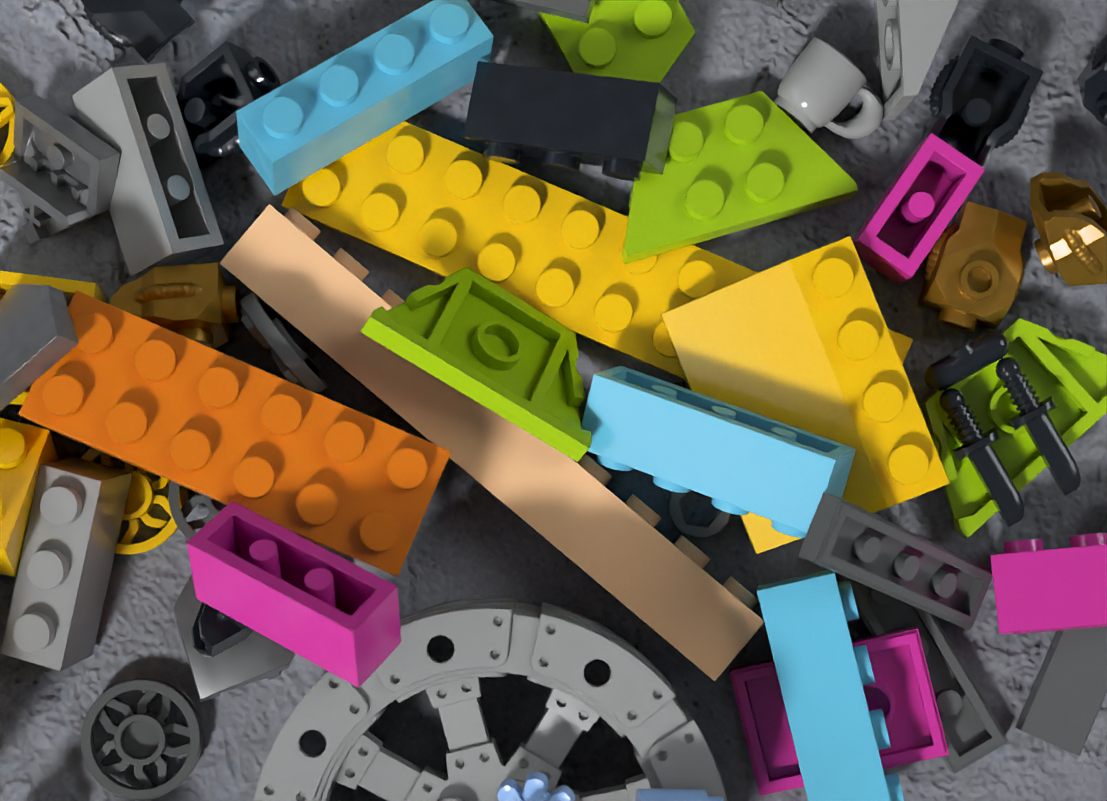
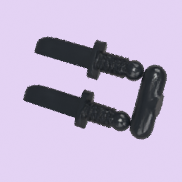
M993 331L931 364L925 371L924 380L930 389L943 391L939 399L940 406L947 412V419H951L950 424H954V431H958L956 435L961 436L960 442H964L962 446L953 450L959 462L967 457L969 458L1006 525L1010 527L1021 521L1024 517V505L1016 486L992 446V443L998 441L1001 437L995 427L982 433L983 428H979V421L976 422V416H972L974 412L972 410L969 411L971 407L965 404L962 392L956 388L949 387L998 361L995 370L996 375L1004 382L1003 387L1008 389L1006 393H1010L1011 396L1009 398L1014 400L1012 402L1013 405H1017L1015 409L1017 411L1020 410L1018 415L1009 419L1014 430L1025 427L1055 482L1065 496L1078 489L1081 477L1073 456L1048 412L1057 408L1055 401L1050 396L1038 402L1040 398L1035 396L1036 391H1032L1033 386L1028 384L1030 380L1025 379L1027 375L1021 372L1020 363L1012 357L1003 358L1009 350L1008 339L1004 334Z

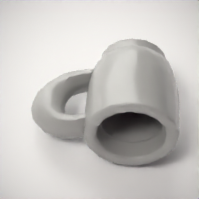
M817 37L811 40L786 72L777 91L778 97L774 100V103L791 120L807 132L813 133L817 127L825 126L835 134L850 139L866 137L877 130L883 120L884 107L879 96L863 86L867 82L864 73L843 53ZM856 94L861 97L863 106L854 118L845 122L833 121Z

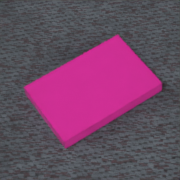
M917 626L852 640L853 647L866 644L875 683L864 685L863 690L869 711L882 708L891 748L878 750L883 769L949 755ZM769 659L730 668L729 673L759 795L762 796L804 787L774 660Z

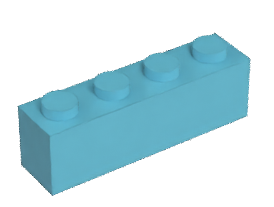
M433 0L237 110L239 146L275 196L474 81L477 62L490 61L494 36L467 0Z
M617 366L594 374L581 424L582 430L591 431L592 443L588 451L597 454L596 461L599 464L619 471L637 469L653 475L654 484L663 489L679 493H687L691 490L711 497V504L719 510L736 515H747L749 512L772 520L771 526L776 531L798 538L806 537L823 492L842 499L856 448L624 366Z
M824 570L759 585L757 594L808 801H904L898 773L884 775L878 751L891 748L882 708L869 711L863 690L864 685L875 683L866 644L853 647L847 625L848 621L860 619L851 582L837 583L835 572Z

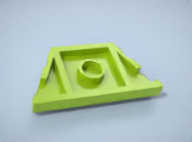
M595 0L589 23L538 12L570 72L662 84L669 70L679 60L695 35V30L678 0Z
M763 91L675 114L663 175L641 172L640 181H633L626 236L621 256L624 264L852 199L857 193L858 188L856 182Z
M465 267L446 276L439 285H426L413 291L404 303L387 311L383 306L373 310L360 332L576 462L590 448L592 443L591 431L581 429L578 409L585 400L583 379L576 367L579 353L575 332L472 269Z
M1015 319L1000 332L1006 336L1009 342V350L1003 358L1012 357L1020 363L1021 372L1023 374L1026 373L1027 377L1025 379L1030 380L1028 384L1033 386L1032 391L1035 390V396L1040 398L1038 402L1050 396L1053 398L1057 408L1048 412L1068 448L1107 413V355L1096 351L1095 347L1075 339H1065L1052 334L1049 329L1027 320ZM996 361L949 388H956L962 392L965 404L971 407L969 411L972 410L974 412L972 416H976L977 419L975 421H979V428H983L982 433L994 427L996 428L1001 439L992 443V446L1019 492L1047 466L1025 427L1023 426L1015 431L1009 421L1010 418L1018 415L1020 410L1017 411L1015 409L1017 405H1013L1012 402L1014 400H1010V393H1006L1008 389L1003 387L1004 382L996 375L995 370L998 363ZM934 391L921 403V408L927 428L950 484L944 485V490L955 529L962 537L968 538L998 510L969 458L967 457L960 462L956 458L953 450L962 446L964 442H960L961 436L956 435L958 431H954V424H950L951 419H947V412L940 406L939 399L943 391Z

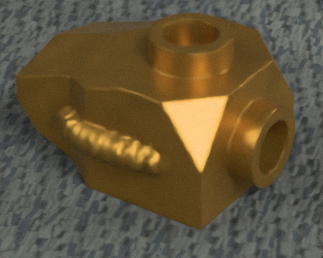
M1041 172L1030 178V208L1036 230L1040 236V239L1034 241V245L1044 267L1052 275L1058 272L1069 286L1106 284L1107 205L1086 179L1076 180L1060 172Z
M966 201L954 225H951L950 228H946L928 254L925 268L927 274L917 303L940 311L938 321L959 330L974 332L977 324L990 329L998 327L1011 307L1012 302L1015 301L1023 282V276L1025 275V260L1020 248L1027 221L997 209Z
M218 262L154 267L144 276L121 286L110 298V305L212 349H216L229 341L232 324L241 322L242 316L238 309L241 306L239 287L237 284H227Z

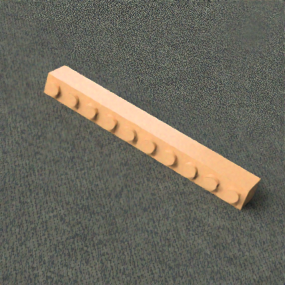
M269 204L220 261V264L429 441L451 451L449 458L700 670L716 681L763 625L764 620L752 611L759 603V600L731 576L721 585L704 571L703 568L711 559L684 536L681 535L674 544L666 539L654 528L662 518L634 494L624 503L605 486L613 477L588 455L584 454L578 462H575L570 457L361 333V329L373 310L383 306L387 311L405 301L391 289H388L380 298L362 282L369 274V271L340 247L332 257L314 242L321 231L301 213L291 207L283 216Z

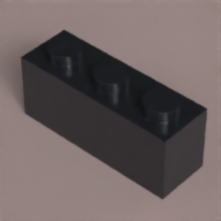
M478 61L463 137L484 149L482 157L504 164L518 165L522 155L542 158V166L557 171L578 173L580 165L587 164L602 166V174L611 178L640 181L641 172L663 175L677 98L661 83Z

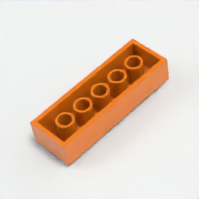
M75 291L68 310L79 344L32 383L18 415L228 505L231 501H234L305 539L394 577H398L451 451L80 291Z

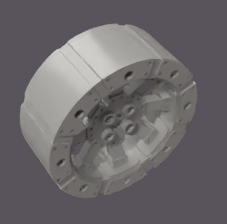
M500 596L475 597L445 602L400 618L401 643L359 688L329 671L323 675L305 694L282 726L265 760L253 801H330L334 784L337 782L352 789H356L359 785L387 801H499L497 789L502 781L509 778L513 779L523 790L526 776L531 772H540L547 776V792L551 793L555 789L562 773V766L560 765L582 730L588 732L598 718L601 717L621 737L626 735L632 742L634 754L644 773L625 779L626 784L582 793H579L578 789H571L575 795V801H635L637 789L688 788L705 789L707 796H722L724 801H727L713 755L683 699H676V695L666 676L642 651L609 627L576 611L543 601L542 606L516 602V597ZM443 635L451 639L454 644V654L449 660L438 662L430 657L428 643L433 637ZM595 659L605 661L611 669L609 680L600 686L590 684L584 677L585 666ZM507 673L527 676L529 681L552 688L545 702L547 709L526 743L520 742L510 756L501 755L495 739L489 738L479 697L482 695L480 677H505ZM426 690L432 707H438L448 742L449 749L446 752L448 772L444 773L426 765L424 769L382 747L384 742L367 731V729L386 710L384 707L394 700H397L399 703ZM317 730L324 735L326 748L322 754L310 756L302 750L300 739L304 732Z

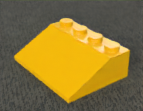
M851 236L790 259L661 314L690 390L856 448L842 496L843 500L868 512L875 513L950 484ZM751 512L747 515H740L755 554L801 539L776 531L772 528V520Z

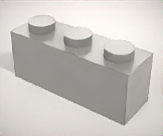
M165 63L111 67L72 95L82 127L120 153L118 173L109 211L131 277L146 274L154 267L188 265L224 245Z
M77 457L40 465L0 654L62 671L93 655L132 472Z

